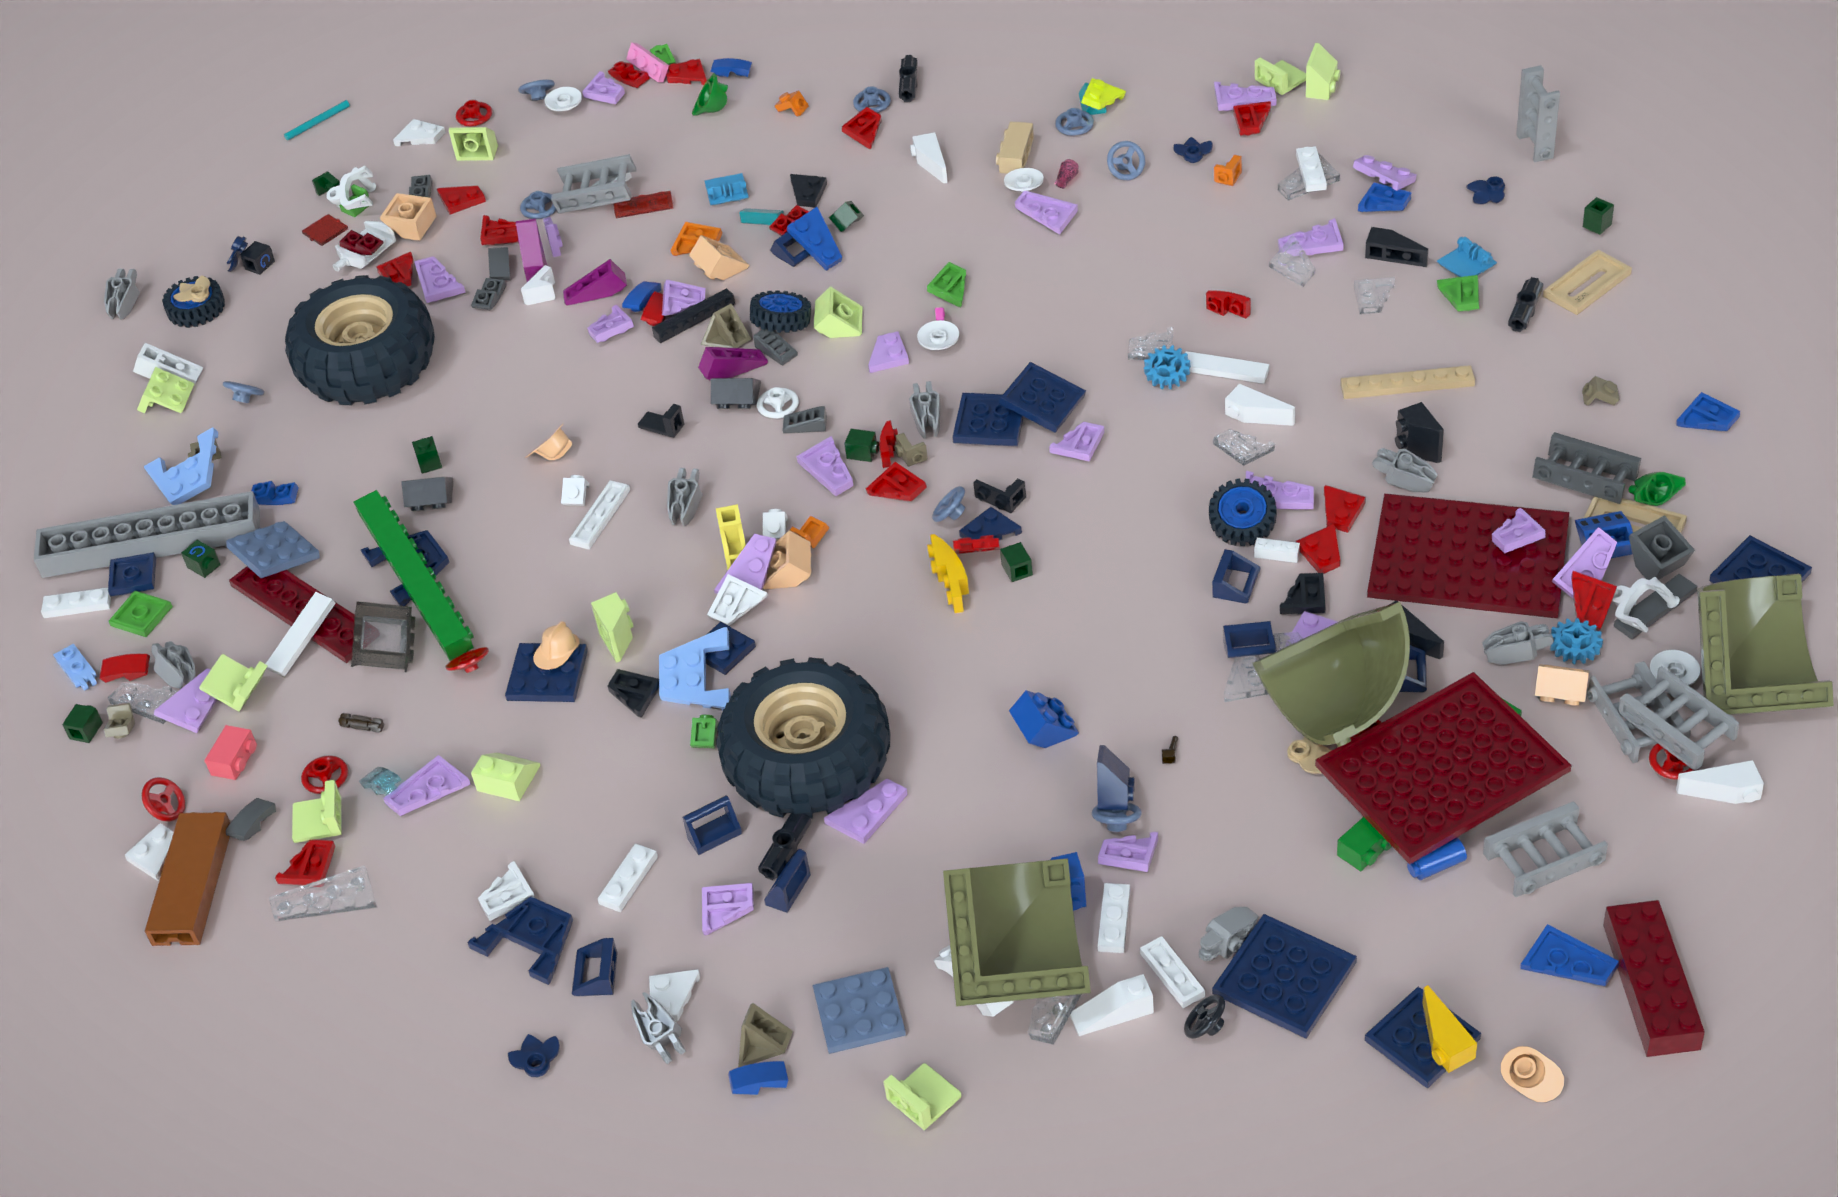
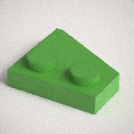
M948 262L927 285V292L961 308L966 270Z
M1478 275L1437 280L1438 289L1457 311L1479 309Z

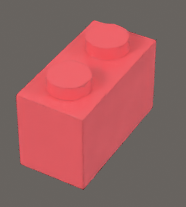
M228 725L224 727L204 760L212 776L232 780L238 778L239 774L245 769L251 754L256 750L257 743L252 731Z

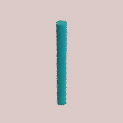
M345 100L288 131L284 134L286 140L294 138L350 107L349 102Z

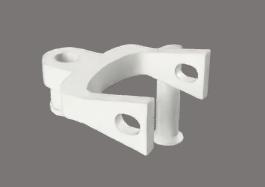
M366 166L359 169L357 167L353 168L351 173L343 175L339 186L333 187L327 192V199L332 204H336L338 208H340L339 205L341 204L346 210L372 206L373 202L365 194L350 201L349 189L352 181L358 179L366 187L367 192L374 191L376 184L368 179L373 177V173Z
M1653 577L1651 580L1641 578L1631 588L1622 585L1617 586L1612 600L1618 606L1615 616L1621 622L1645 633L1648 631V628L1638 618L1629 616L1631 608H1633V605H1636L1637 599L1648 589L1656 591L1667 602L1669 608L1676 607L1680 602L1679 597L1674 596L1656 577Z

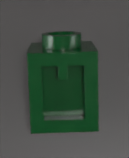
M328 171L312 180L318 196L340 185V181Z

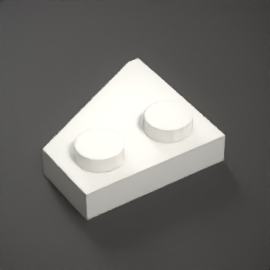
M413 119L393 141L395 146H401L402 142L410 141L412 145L435 144L446 132L443 126Z
M728 574L707 615L730 626L767 598L768 593Z
M161 823L158 824L125 854L127 861L159 881L174 831Z

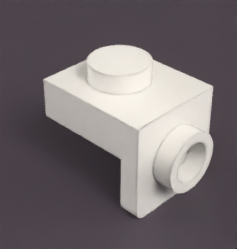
M571 475L570 478H563L561 504L585 506L586 488H589L590 483L580 475Z
M770 509L769 512L763 513V536L779 540L786 534L788 516L785 512H782L781 509Z

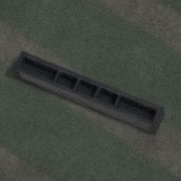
M726 288L653 326L654 338L659 343H662L712 317L714 312L731 303L734 305L733 293Z

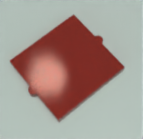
M327 214L302 230V234L310 238V241L323 246L348 230V226L340 222V219Z

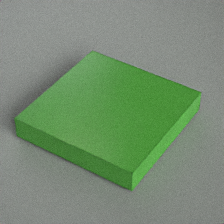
M134 591L109 619V624L112 627L147 637L170 611L172 604L170 601Z

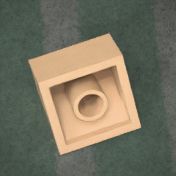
M396 193L380 216V220L402 238L420 241L436 218L432 198Z
M702 235L689 254L695 261L694 265L705 271L704 274L713 280L715 278L725 280L749 267V264L729 245Z
M790 530L776 542L763 589L797 587L801 582L807 580L811 575V542Z
M1539 664L1535 696H1540V701L1554 702L1555 698L1565 699L1564 704L1579 706L1580 702H1585L1589 670Z

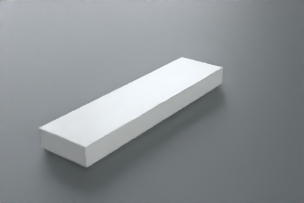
M1185 352L1188 354V360H1190L1191 365L1190 372L1264 384L1269 372V364Z
M611 480L608 482L569 538L570 545L590 550L630 492L629 485Z
M315 592L266 662L268 670L283 677L286 676L335 605L333 599Z

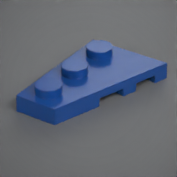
M818 207L787 226L786 231L826 271L841 262L842 255Z
M1547 924L1520 964V969L1606 986L1618 968L1619 961Z

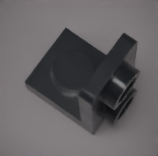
M673 404L664 415L648 411L638 422V428L672 438H675L685 425L681 406Z
M1018 478L1012 485L1006 488L1005 492L977 479L973 482L976 498L1009 513H1012L1026 498L1025 481Z

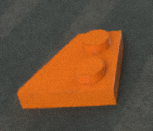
M685 222L671 248V253L673 256L691 253L701 235L719 242L723 234L722 230L717 227Z

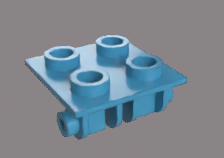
M743 173L704 180L710 205L749 198Z
M1460 237L1457 241V244H1459L1458 248L1437 260V263L1458 277L1479 275L1497 264L1490 252L1485 251L1478 244L1472 243L1467 237Z

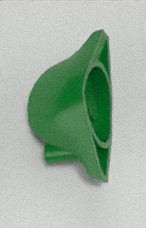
M713 73L700 91L692 110L693 116L718 112L725 107L728 85L718 82L716 74Z
M1652 472L1636 479L1634 485H1631L1628 491L1634 495L1636 502L1658 506L1667 502L1686 485L1684 477L1670 473Z

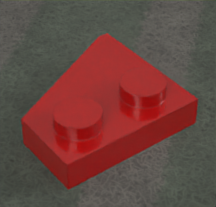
M1270 101L1233 106V113L1240 136L1260 133L1271 110Z
M483 215L481 244L495 245L519 242L516 222H509L500 218L498 221L490 220L489 216Z
M411 251L376 266L380 276L389 277L392 279V282H402L406 286L412 285L414 259Z
M1325 485L1326 525L1328 527L1333 524L1336 530L1348 533L1363 509L1366 497Z
M994 535L981 536L980 539L972 540L971 538H960L953 541L956 554L1000 550L999 538H994Z
M309 840L301 852L289 861L290 867L283 874L279 872L276 875L277 884L323 886L336 847L334 841Z

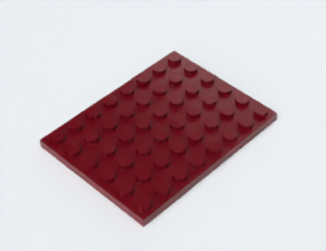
M1384 493L1367 598L1558 619L1561 589L1552 580L1564 567L1570 512ZM1522 508L1545 529V538L1504 553L1492 542V533L1502 527L1507 519L1512 520L1516 516V510Z
M1475 672L1468 674L1353 738L1351 742L1337 747L1315 760L1316 768L1409 865L1571 772L1572 767L1557 750Z

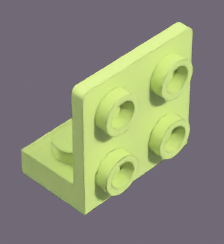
M1261 57L1255 60V80L1267 87H1274L1275 91L1281 95L1306 81L1305 72L1283 60L1274 65Z
M155 367L137 410L145 413L147 407H152L155 402L182 413L194 383Z
M222 654L201 683L199 689L240 712L262 679L268 665L259 661L255 668L250 667L248 669Z
M335 780L325 781V791L321 792V798L293 803L292 840L294 843L341 835V795Z
M926 1063L922 1064L904 1081H898L892 1075L883 1081L887 1100L923 1130H926L961 1098V1092Z

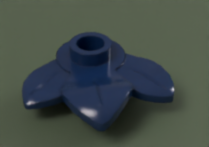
M1190 137L1184 145L1174 144L1173 150L1176 154L1183 156L1186 161L1196 163L1203 158V155L1212 151L1213 143L1212 141H1206L1200 144L1193 137Z
M1497 176L1490 177L1487 181L1476 180L1466 186L1467 189L1475 192L1473 196L1475 204H1486L1490 200L1494 203H1499L1505 197L1503 192L1505 190V183L1502 178Z
M237 236L231 246L233 252L227 261V264L231 263L229 270H227L228 272L236 268L240 254L248 245L246 242L247 238L244 236Z
M528 1034L522 1043L521 1050L508 1052V1060L514 1068L524 1070L530 1077L543 1076L548 1072L550 1062L559 1053V1040L556 1036H553L542 1043L536 1037Z

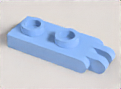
M74 644L53 654L57 663L76 688L81 686L85 691L89 689L86 684L87 682H90L92 686L97 684L94 679L97 677V674Z

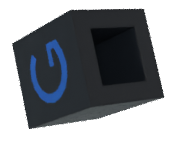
M254 241L240 254L245 270L259 275L275 262L270 246Z

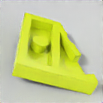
M1092 78L1081 103L1100 110L1106 105L1113 104L1117 98L1122 100L1126 91L1109 85L1100 79Z

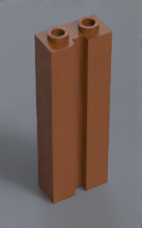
M226 812L179 813L145 928V933L152 946H170L172 942H179L180 945H200L230 836L226 835V829L231 822Z

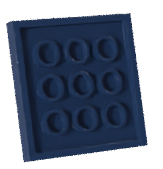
M1263 914L1212 987V994L1221 995L1226 1001L1307 1039L1357 963V956Z

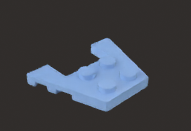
M214 427L197 436L200 453L187 458L177 466L171 467L167 471L165 461L160 457L144 466L150 477L172 505L181 504L211 487L214 468L212 456L216 453L214 442L215 438H218V431Z
M723 627L659 655V696L661 700L690 705V703L698 704L709 709L712 707L721 708L722 711L725 709L726 703L729 702L731 697L729 688L706 691L705 653L729 650V631L727 627Z

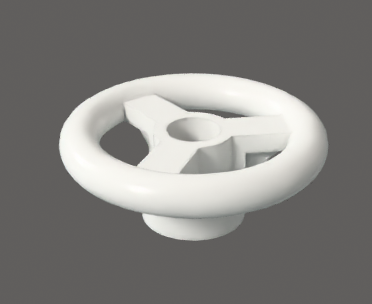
M774 387L764 392L757 401L758 411L763 416L772 419L784 418V415L792 414L799 405V399L795 392L780 387ZM792 399V405L782 411L784 403ZM763 404L772 405L776 412L767 411Z

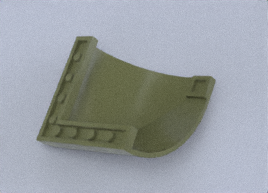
M1801 574L1729 580L1705 585L1697 589L1703 697L1727 714L1834 706L1832 681H1818L1810 659L1802 615Z
M1401 602L1354 614L1252 663L1276 706L1286 719L1310 741L1320 745L1336 744L1337 747L1351 742V736L1368 728L1377 721L1395 700L1406 676L1410 654L1408 624Z
M1068 858L943 871L956 1006L1091 993L1088 966H1082L1071 897Z

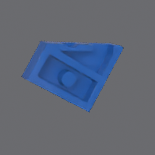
M1374 182L1358 204V211H1402L1411 200L1412 192L1401 189L1396 191L1390 186Z
M1701 392L1676 420V426L1728 431L1740 417V411Z

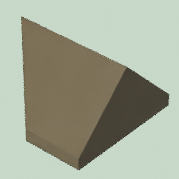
M732 303L713 313L701 345L738 348L752 340Z
M754 1003L750 1004L741 1026L738 1067L754 1064L785 1053L793 1033L791 1029Z

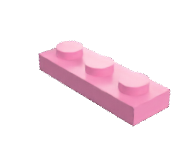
M631 42L626 60L640 70L648 72V75L657 82L664 83L669 65L638 43Z

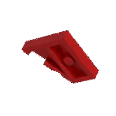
M700 59L670 64L666 73L668 83L691 84V81H701V85H704L707 81Z
M866 107L842 126V132L868 149H871L881 123V115Z
M478 185L437 188L438 196L449 214L486 202L485 196Z
M894 462L865 489L870 496L913 501L927 486L925 481L897 462Z
M1333 524L1296 540V543H1300V553L1318 573L1325 574L1340 567L1337 535Z
M1573 571L1571 579L1576 618H1579L1580 623L1586 620L1589 621L1588 626L1596 625V631H1601L1617 586Z

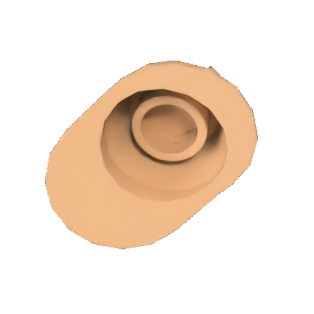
M561 425L548 440L534 449L525 458L536 452L548 460L559 459L570 449L572 441L563 432Z
M564 621L548 627L543 632L542 643L533 656L535 665L546 670L555 669L563 665L580 644L578 636L572 633Z
M1518 1046L1511 1049L1503 1057L1501 1062L1503 1079L1529 1099L1536 1102H1548L1555 1099L1561 1093L1564 1086V1076L1561 1069L1537 1050L1528 1046Z

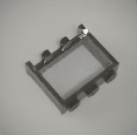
M357 601L354 615L351 667L361 665L402 669L404 672H407L408 663H413L414 650L410 649V646H414L415 633H411V630L415 628L416 618L411 616L412 607Z

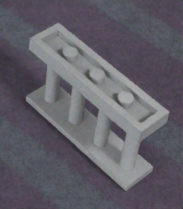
M1541 65L1522 69L1516 132L1519 139L1530 137L1533 141L1534 162L1554 158L1560 99L1559 90L1547 93L1543 87L1544 69Z
M630 154L557 168L564 186L561 193L552 194L551 200L558 214L631 200L632 194L626 184L625 177L626 173L636 171V166ZM618 175L617 182L607 184L608 176ZM600 178L599 185L589 187L590 180ZM582 182L580 189L571 190L572 183Z
M1644 661L1635 664L1632 678L1601 687L1596 677L1592 676L1590 677L1589 688H1587L1588 699L1594 702L1618 739L1622 752L1628 755L1632 763L1638 762L1640 748L1656 744L1657 742L1649 736L1635 739L1630 730L1637 727L1628 720L1624 721L1618 713L1620 702L1613 704L1607 695L1635 687L1640 690L1641 696H1643L1657 685L1656 678ZM1663 692L1647 706H1650L1654 713H1658L1670 704L1671 701L1666 693ZM1678 711L1665 720L1676 728L1684 722ZM1691 730L1685 734L1687 738H1690Z
M1662 666L1658 668L1657 685L1643 696L1636 699L1626 693L1620 698L1618 713L1694 771L1698 770L1703 764L1704 749L1722 734L1733 741L1737 738L1739 722L1732 715L1725 713L1680 680L1673 672H1669ZM1664 691L1676 698L1658 713H1654L1646 707ZM1684 705L1695 712L1677 728L1665 721ZM1703 719L1715 727L1697 742H1693L1685 736L1688 731Z
M1574 801L1485 837L1483 854L1488 861L1501 857L1516 877L1513 888V895L1515 897L1530 894L1537 888L1590 866H1597L1605 861L1608 844L1606 841L1594 846L1577 826L1579 807ZM1564 829L1568 830L1583 850L1570 855L1555 833ZM1546 839L1560 857V860L1548 864L1533 845V842ZM1523 848L1538 869L1525 873L1510 852Z

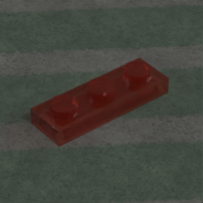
M671 191L631 197V200L613 203L616 219L674 209Z

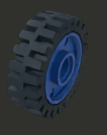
M194 276L192 280L188 277L184 282L183 280L178 281V285L175 283L171 285L172 289L168 288L166 290L167 293H164L162 299L170 322L174 325L178 324L179 327L185 325L186 328H190L191 325L198 327L199 323L205 325V321L211 322L213 317L217 318L219 313H222L223 307H225V299L216 280L208 277L210 281L208 288L210 294L203 302H180L173 297L175 294L180 293V283L195 284L199 278L198 276Z
M775 290V292H760V294H756L755 297L751 298L750 321L756 327H761L763 330L768 329L770 332L777 330V333H781V331L790 333V330L792 332L801 331L810 324L811 302L806 297L803 298V295Z
M1239 478L1235 479L1234 484L1231 480L1226 482V487L1222 484L1219 486V491L1215 490L1213 493V498L1211 497L1209 503V520L1213 532L1215 531L1218 538L1222 536V541L1227 543L1230 540L1231 545L1236 546L1237 542H1240V546H1245V542H1249L1251 546L1255 544L1257 538H1263V536L1267 538L1270 535V530L1274 529L1277 516L1276 502L1272 492L1267 490L1264 484L1259 486L1258 481L1254 480L1253 483H1250V479L1246 478L1244 482H1241ZM1240 511H1246V513H1244V514H1240V513H1238V512H1240Z

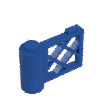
M1455 838L1409 865L1408 863L1407 868L1413 878L1417 877L1418 880H1423L1467 859L1466 850L1462 842Z

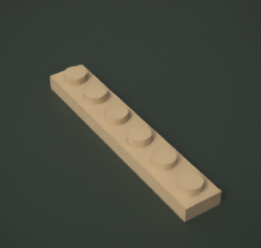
M1469 365L1341 378L1340 385L1343 398L1352 399L1475 386V378L1472 367Z

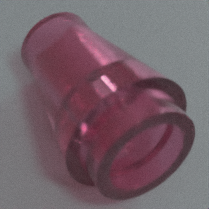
M1066 159L1061 163L1055 181L1057 187L1064 189L1078 174L1079 166L1074 160Z

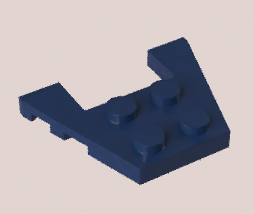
M428 530L407 536L408 539L413 538L418 548L416 550L417 554L420 552L423 554L427 562L426 568L431 567L435 576L450 563L447 555ZM379 547L361 549L362 555L371 567L386 560ZM402 584L390 590L392 597L401 609L411 601Z
M531 896L505 914L506 918L496 925L491 924L485 928L486 932L477 939L474 936L467 942L470 949L487 957L502 938H506L541 954L528 972L530 977L549 985L565 945L573 918L571 914Z

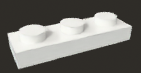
M1316 146L1296 149V157L1306 192L1326 190L1327 183Z
M108 587L44 596L41 613L44 618L110 609L111 597Z
M634 844L598 897L599 905L621 912L658 858L657 851Z
M1104 883L1098 952L1124 953L1130 884Z
M1162 936L1140 947L1141 956L1182 1008L1205 997L1203 987Z

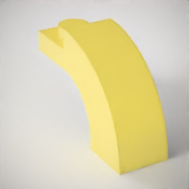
M738 504L715 508L727 570L746 546Z

